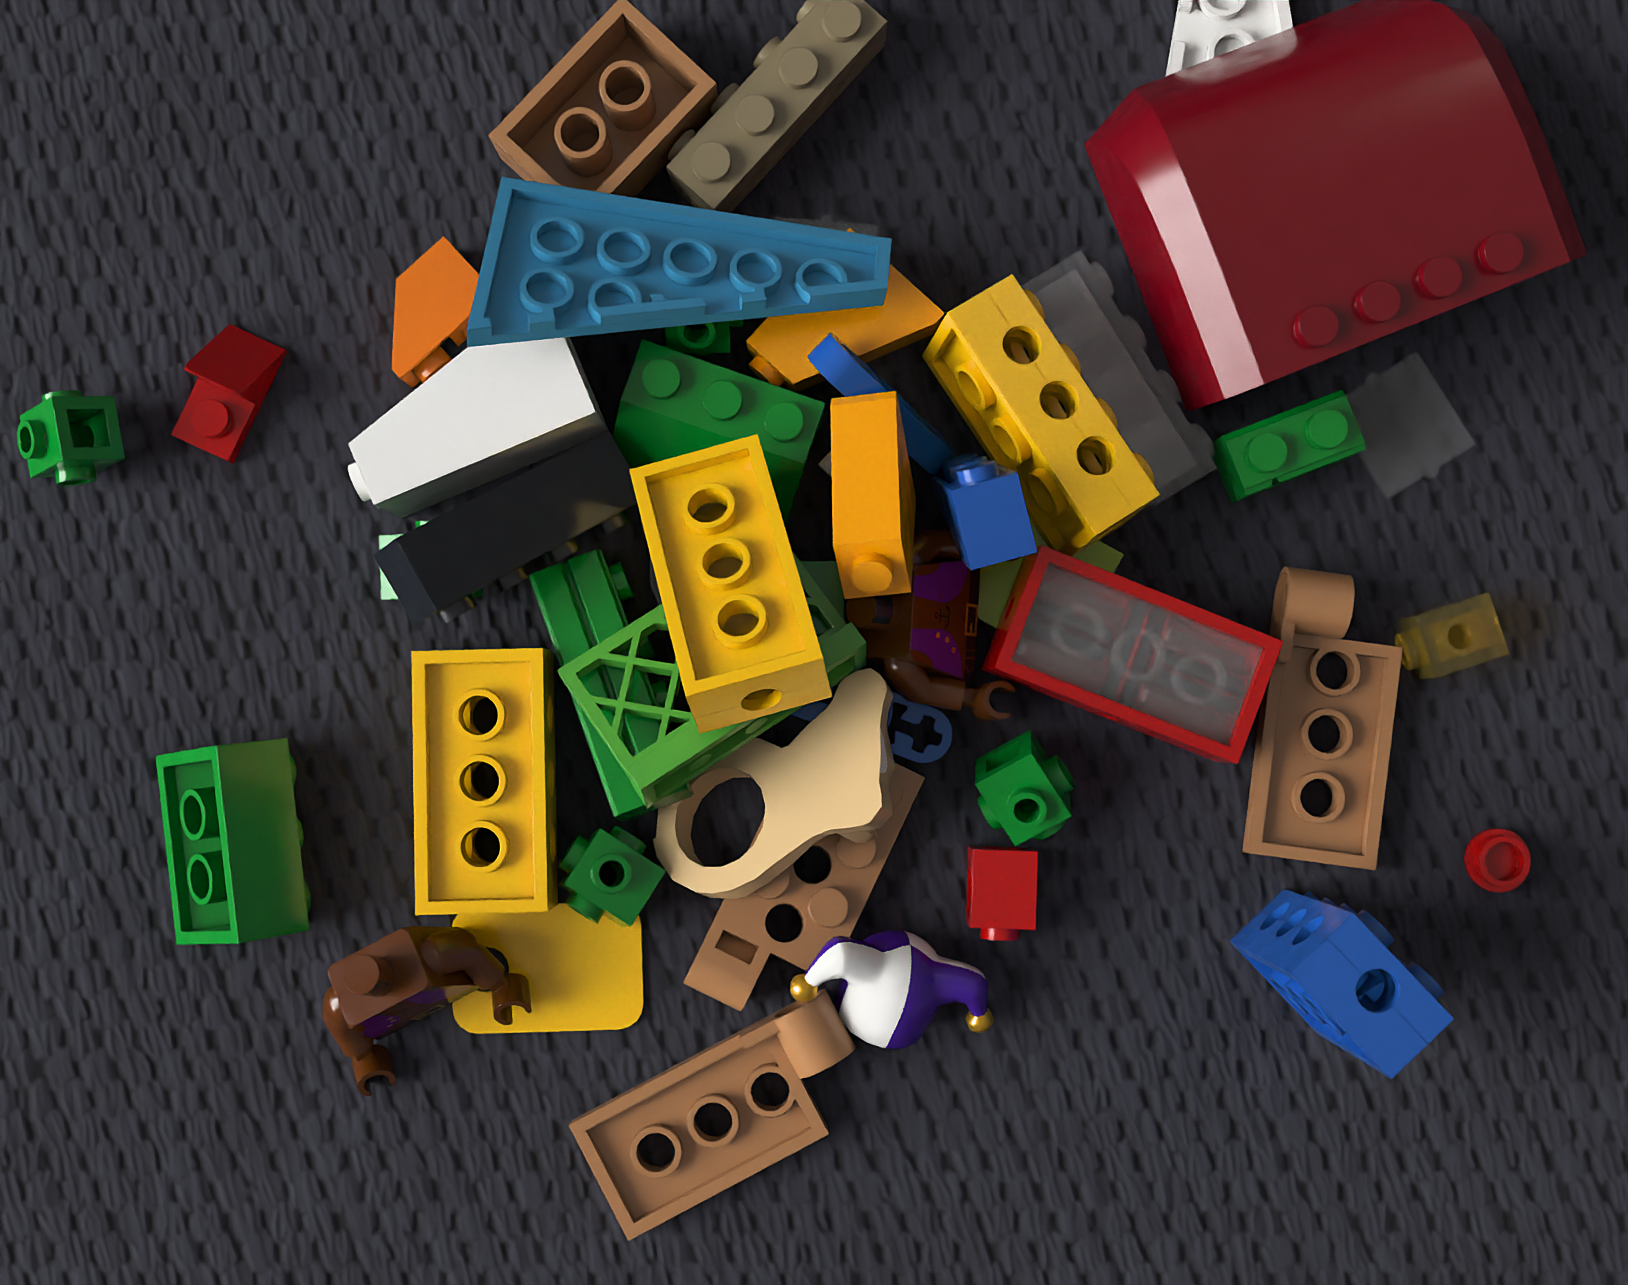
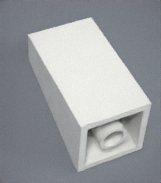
M570 337L467 347L348 443L356 461L348 465V472L362 501L365 502L371 499L373 505L378 509H383L399 518H403L583 443L607 431L608 427Z

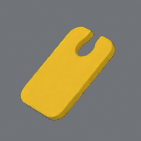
M558 903L557 906L548 912L458 914L452 923V927H460L471 932L485 947L495 948L500 951L507 959L508 973L521 974L529 981L532 1012L528 1013L523 1007L512 1005L513 1023L510 1025L500 1024L494 1019L491 991L477 989L452 1002L455 1020L461 1028L470 1033L619 1030L630 1027L638 1020L642 1013L644 1004L642 924L639 915L631 927H621L604 915L599 923L596 924L571 909L565 903Z

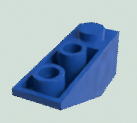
M977 452L959 455L953 457L950 461L943 462L942 473L928 476L932 491L960 558L970 570L1037 552L1018 472L997 464L995 460H987L986 456L978 457Z

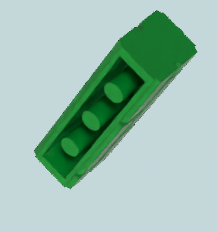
M601 549L592 550L568 559L565 563H558L532 573L531 577H529L561 667L632 623L624 601L635 596L625 568L621 561L611 565ZM649 635L644 637L639 654V658L642 659L656 656ZM630 647L619 653V655L628 656ZM601 665L580 678V681L590 695L618 700L625 669ZM635 671L628 702L664 708L668 686L664 679L653 682L650 673ZM570 692L614 818L621 822L629 821L694 795L690 781H688L647 808L633 788L630 779ZM601 710L612 726L615 712ZM625 714L620 739L632 757L657 741L661 720Z

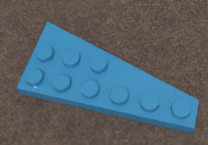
M501 177L468 321L467 347L882 306L888 288L892 239Z

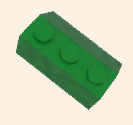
M642 339L620 400L613 439L630 469L758 434L784 526L786 527L825 417L826 403Z
M288 738L215 745L155 756L176 945L238 944L309 931L308 912L311 906V895L303 877L300 850L303 845L304 834L301 822L296 816L293 790L296 781V766L292 756L289 754Z

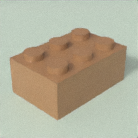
M617 0L488 136L500 158L523 180L635 198L670 161L668 154L676 141L690 129L698 132L713 116L711 108L718 98L717 84L627 0Z

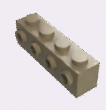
M807 0L797 14L796 21L799 23L783 40L776 36L762 48L753 64L756 70L741 86L734 82L725 88L712 105L711 113L713 116L698 132L693 129L688 130L673 145L668 154V159L671 162L666 166L671 186L696 208L731 213L885 46L887 20L864 0Z

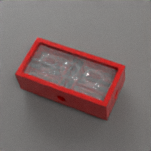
M1044 545L1037 546L1036 553L1024 556L981 670L1212 761L1239 763L1284 641Z

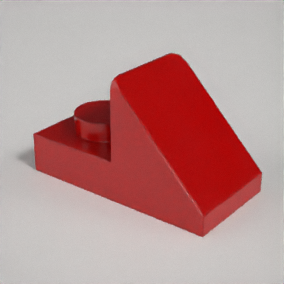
M228 324L187 362L184 370L198 379L171 435L230 463H234L287 350Z

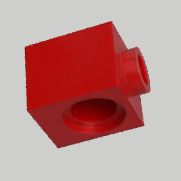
M968 846L966 923L970 928H981L980 938L1014 941L1019 940V929L1036 930L1038 851L1026 847Z

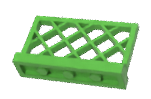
M793 553L809 611L817 612L829 627V630L817 638L823 655L830 688H832L845 677L866 665L867 642L852 622L846 624ZM663 604L557 670L560 678L618 761L647 808L804 706L801 705L700 734L691 712L674 710L681 681L676 657L674 664L639 658L644 637L655 630L669 632ZM630 647L628 656L619 655V653ZM601 665L625 669L618 700L590 695L580 681V678ZM635 671L671 677L664 708L628 702ZM601 710L615 712L612 726ZM625 714L661 720L657 741L632 757L620 739ZM671 722L683 724L669 733Z

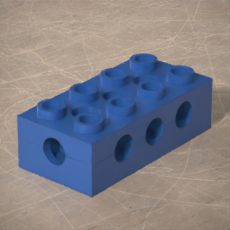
M1283 889L1230 940L1233 946L1318 1035L1390 1079H1393L1454 1020L1437 1001L1444 994L1440 985L1416 963L1411 962L1407 966L1392 954L1387 947L1394 942V938L1382 924L1365 910H1361L1357 914L1345 903L1338 907L1326 897L1320 901L1309 891L1301 895Z

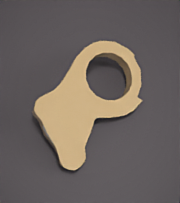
M871 668L858 670L848 675L838 685L834 698L827 708L811 721L788 746L781 748L763 739L754 738L702 772L699 776L691 779L690 784L694 795L666 807L658 808L656 838L653 839L657 858L672 880L710 898L738 899L746 897L768 884L792 865L815 842L827 835L838 833L851 841L866 844L877 837L876 829L881 828L892 816L889 786L895 769L887 731L888 712L893 693L881 675ZM731 778H753L761 788L765 802L763 827L754 845L740 859L722 867H704L694 854L691 840L693 816L701 800L716 785Z

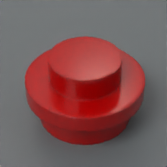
M1491 828L1479 832L1470 840L1464 854V865L1469 878L1477 886L1487 891L1502 893L1511 891L1524 882L1530 871L1531 856L1526 843L1520 836L1506 829Z

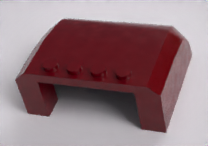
M1362 0L1134 88L1084 144L1186 412L1269 383L1587 255L1541 127L1502 43L1480 18L1460 8L1431 0Z

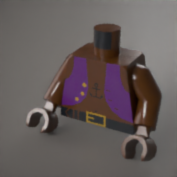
M948 528L917 531L914 534L911 592L851 598L847 601V618L855 627L861 628V636L867 642L866 660L882 665L885 678L909 702L960 711L963 705L970 707L972 713L982 721L1006 719L1012 714L995 711L989 703V696L992 691L1000 694L1014 693L1015 688L1006 681H993L981 684L976 688L965 687L966 681L974 682L981 568L970 570L962 562ZM1021 557L1014 558V559L1007 560V561H1015V560H1018V559L1021 558Z
M407 926L332 964L327 969L332 986L327 989L322 1004L323 1020L344 1055L349 1058L352 1057L356 1085L359 1093L364 1096L372 1095L368 1080L372 1076L385 1075L389 1078L391 1085H394L396 1082L389 1051L383 1045L373 1044L374 1039L381 1040L479 988L481 990H491L493 1017L500 1024L510 1025L513 1023L512 1005L521 1006L528 1013L532 1012L529 981L525 976L517 973L504 974V966L468 930L460 927Z

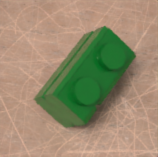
M1339 390L1223 435L1211 443L1209 449L1232 504L1315 472L1322 467L1325 468L1366 450V446L1347 396L1343 390Z

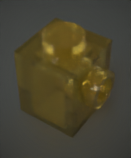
M1489 592L1468 596L1398 619L1402 633L1396 634L1395 645L1396 647H1403L1401 662L1407 670L1415 669L1418 679L1437 678L1510 654Z

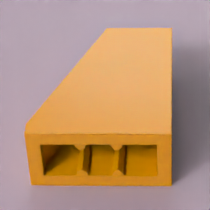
M850 227L847 232L855 233ZM890 264L888 288L882 306L767 317L746 340L748 353L754 357L748 366L762 381L778 387L783 383L788 389L797 393L827 380L814 367L807 355L830 332L867 363L932 335L943 321L945 312Z
M897 391L831 398L833 549L844 598L851 599L910 593L912 587L916 495Z

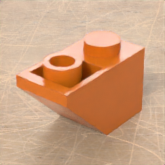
M444 236L396 279L391 369L411 388L415 387L420 381L424 383L453 360L440 346L442 342L450 337L459 347L467 339V326L479 274Z

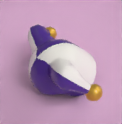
M902 930L881 931L866 937L863 941L847 936L833 937L822 947L805 974L793 977L790 986V993L794 999L799 1002H807L816 997L820 984L831 979L843 978L837 992L835 1008L844 1025L851 1033L865 1042L882 1048L903 1049L916 1044L934 1019L939 1007L952 1002L967 1004L970 1011L967 1013L965 1020L969 1029L973 1032H986L994 1022V1018L987 1008L988 983L984 974L969 964L937 955L936 951L925 940L915 934Z

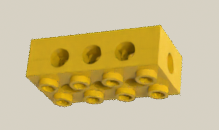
M1013 274L947 312L922 357L990 460H995L997 464L1018 472L1028 516L1049 548L1074 557L1120 528L1160 495L1154 486L1155 479L1149 464L1140 454L1131 452L1117 431L1118 423L1114 412L1103 399L1095 398L1081 377V367L1076 355L1066 344L1058 343L1045 323L1044 310L1039 300L1028 289H1022ZM1023 347L1028 351L1030 359L1026 355ZM1058 400H1060L1064 405L1066 413L1062 409ZM1094 454H1096V455L1098 456V458L1100 459V461H1101V463H1102V467H1101V465L1098 463V461H1097V459L1095 458V455H1094Z
M758 434L629 469L685 697L699 733H705L832 697L823 655Z
M545 648L411 651L415 915L550 911L558 905L554 651ZM487 697L495 704L498 711V719L491 731L483 733L477 729L473 722V710L480 700ZM483 762L493 766L499 777L498 789L490 798L481 795L474 785V773ZM481 828L491 830L499 839L500 852L494 862L483 859L475 849V837Z

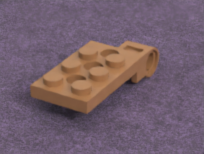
M1287 566L1280 572L1274 594L1269 636L1284 642L1260 705L1242 852L1376 870L1403 647L1341 639L1349 628L1354 607L1355 588L1351 575ZM1329 652L1339 655L1347 666L1345 682L1334 690L1325 687L1319 681L1316 671L1318 661ZM1322 715L1333 719L1340 731L1337 745L1326 753L1316 750L1311 745L1308 737L1311 723ZM1314 779L1324 781L1332 793L1330 807L1326 812L1318 816H1312L1307 813L1300 799L1303 787Z
M894 762L895 769L889 786L892 816L881 828L876 829L878 836L866 844H861L835 833L825 836L811 846L821 849L829 859L830 871L824 881L816 884L802 881L796 875L792 864L768 884L750 895L738 899H724L683 984L741 1012L769 954L807 971L819 951L830 939L836 936L850 937L925 777ZM763 818V820H762V822H761V824H760V826H759V828H758V831H757V833H756V835H755V837H754V839H753V841H752V843H751L749 849L754 845V843H755V841H756V839H757V837H758V835H759V833H760V831H761V829H762V827H763L764 818ZM777 905L792 906L802 918L801 932L791 942H778L771 938L766 930V916Z
M826 989L818 990L813 1000L807 1002L795 1001L571 1120L569 1127L628 1241L829 1134V1128L803 1078L815 1075L850 1055L856 1049V1046ZM771 1072L785 1078L790 1091L787 1098L781 1104L766 1106L756 1100L752 1092V1085L761 1074ZM707 1103H719L725 1106L732 1116L730 1129L719 1136L706 1135L696 1124L695 1114L698 1109ZM651 1133H660L667 1136L675 1148L674 1158L663 1166H652L646 1163L639 1152V1142L641 1139Z

